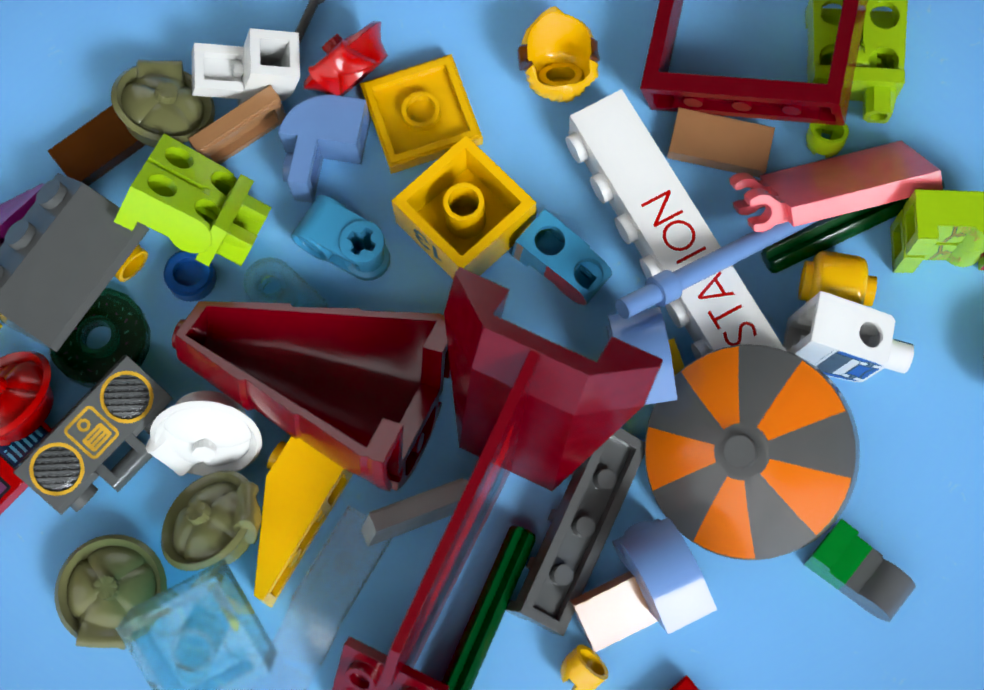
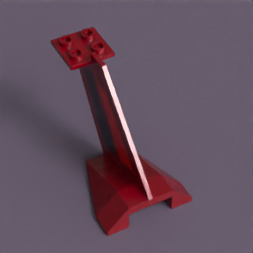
M459 267L453 278L444 311L459 448L480 458L390 647L388 655L349 636L342 650L332 690H449L450 686L414 669V666L510 472L550 491L556 489L645 405L663 359L612 336L598 361H593L502 319L501 316L509 289Z

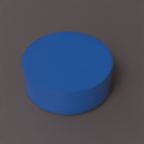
M181 250L172 255L164 267L165 283L172 294L180 300L188 302L201 300L211 293L216 284L217 274L212 262L208 267L195 260L198 253H188Z

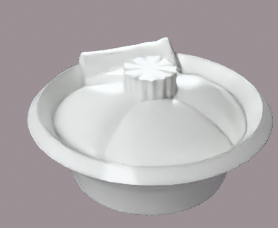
M197 391L183 396L174 406L167 408L156 417L151 426L146 451L179 476H184L187 473L205 476L217 471L237 472L256 460L261 452L262 436L257 425L246 415L244 408L227 395L215 391Z

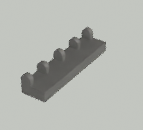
M620 428L570 474L572 479L558 509H552L547 520L551 522V525L536 557L529 558L526 565L529 573L516 601L510 600L506 608L507 612L521 619L529 620L553 634L564 636L574 614L570 600L583 594L645 455L644 441Z

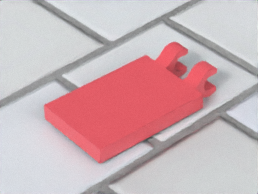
M902 140L760 175V180H757L749 173H737L729 178L730 184L735 190L747 187L751 189L744 194L743 200L733 202V208L739 214L750 215L758 209L765 207L761 215L747 219L748 225L755 232H765L775 225L789 222L795 227L910 198L915 189L943 190L941 170Z

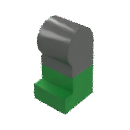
M841 519L829 531L804 565L873 616L890 622L914 591L916 585L904 571L882 558V554L857 536L859 532Z

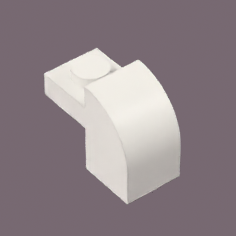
M250 28L243 47L194 43L192 48V96L238 99L239 106L271 85L282 102L293 94L300 79L298 32Z

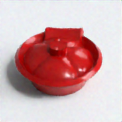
M381 21L369 23L360 31L348 36L344 40L338 33L329 39L321 47L327 55L314 66L308 67L310 75L304 81V90H315L326 95L344 96L368 76L388 56L381 42Z
M19 351L0 358V446L10 445L11 442L19 441L32 434L42 425L52 409L54 395L49 385L51 367L47 358L39 352Z

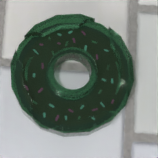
M105 288L57 352L50 349V356L52 362L70 381L87 388H92L123 355L128 356L141 367L150 349L151 330L144 312L128 295L111 288ZM106 326L111 329V338L104 347L99 349L88 348L87 337L94 328Z

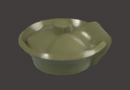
M138 59L136 66L120 74L112 86L111 101L116 114L125 124L130 134L148 146L155 147L164 133L183 144L214 121L215 105L212 97L192 96V75L184 71L182 61Z
M217 471L201 477L185 488L171 505L163 523L161 548L166 560L177 569L196 571L207 567L221 568L241 557L250 544L256 543L259 535L262 516L256 497L259 492L258 486L253 482H249L245 476L238 472Z
M126 535L96 537L79 546L62 565L55 584L56 610L64 627L76 638V646L125 650L132 641L145 634L160 616L166 600L167 579L163 565L156 553L140 540Z

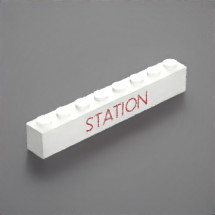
M622 89L570 115L569 136L565 138L568 149L577 163L584 161L593 175L590 177V183L598 199L603 204L609 201L617 215L614 220L622 239L627 244L634 242L643 257L640 259V266L647 279L664 270L674 272L721 248ZM733 265L683 290L679 299L665 305L674 324L678 328L685 326L694 343L691 344V349L696 359L709 352L735 345H764L786 351Z

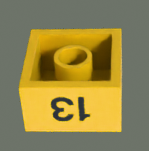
M466 135L391 200L396 223L452 279L459 267L476 275H482L514 246L515 241L536 219V202Z

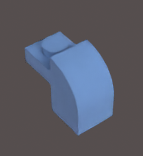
M336 95L315 96L299 103L286 115L278 133L284 150L287 153L283 164V181L288 182L294 200L314 202L323 159L362 164L371 123L365 99Z
M660 307L646 309L628 319L622 318L619 314L608 315L609 326H606L608 342L613 336L663 359L645 405L678 400L669 340Z
M668 517L663 520L658 518L654 521L636 523L625 531L624 536L612 541L620 561L636 578L651 615L667 634L717 610L693 554L676 526Z

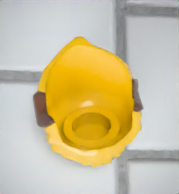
M551 6L541 13L525 31L522 44L517 52L519 70L524 71L529 88L537 95L549 99L551 102L567 103L573 101L575 97L581 96V93L585 92V88L590 86L591 82L599 76L597 68L600 57L597 40L594 39L591 30L579 19L563 13L556 6Z

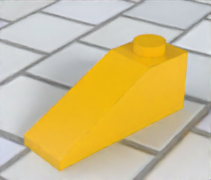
M292 436L287 443L284 441L278 443L267 462V468L270 471L266 475L254 596L270 608L276 602L353 473L339 466L300 438L295 439Z

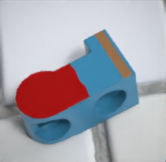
M546 209L536 217L515 241L512 252L514 258L526 267L532 266L554 283L563 294L580 305H587L612 276L610 267L598 254L590 249V245Z

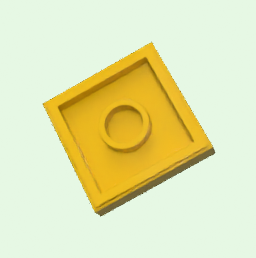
M452 54L360 83L391 174L439 159L465 135L477 146L483 144L482 134Z

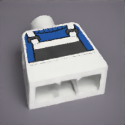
M822 291L788 318L783 347L787 352L796 354L809 361L827 376L852 382H864L884 368L905 374L909 370L914 356L913 344L893 339L895 319L892 315Z

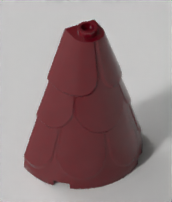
M199 301L188 317L181 319L177 323L172 336V346L176 349L179 361L244 409L257 410L293 438H300L347 471L389 492L391 489L399 490L415 470L430 439L442 406V402H439V397L443 391L444 377L450 378L451 375L444 315L440 313L364 311L360 308L293 307L290 303Z

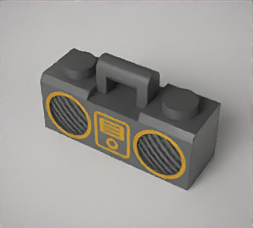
M123 355L13 468V473L61 515L69 507L78 512L98 491V488L93 484L98 476L119 492L153 457L146 451V445L137 436L143 430L150 435L153 421L161 412L167 409L166 406L173 398L133 360ZM125 441L132 449L109 470L102 463Z

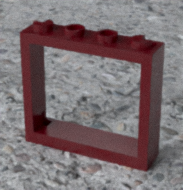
M684 0L659 1L640 87L650 110L678 112L679 107L720 116L845 126L868 0H843L828 84L668 72Z

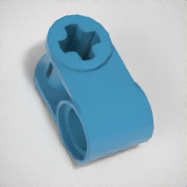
M320 194L316 197L291 234L292 240L305 252L337 266L357 279L364 281L375 280L381 277L390 265V253L385 245V238L381 229L375 223L351 212L341 203L326 195Z

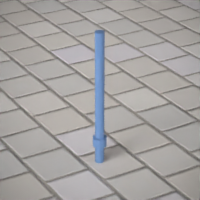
M818 221L795 227L789 222L777 224L765 232L753 231L674 272L664 270L648 278L644 287L616 301V309L622 318L628 319L653 305L663 307L679 299L683 290Z

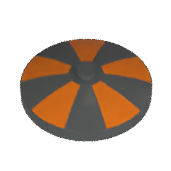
M749 344L724 347L709 352L685 366L674 376L678 400L655 404L647 426L644 451L647 477L656 502L664 515L673 522L682 535L696 545L717 555L741 560H762L779 557L804 548L823 535L836 522L851 498L859 471L860 447L856 423L849 405L838 387L826 374L796 354L769 346Z

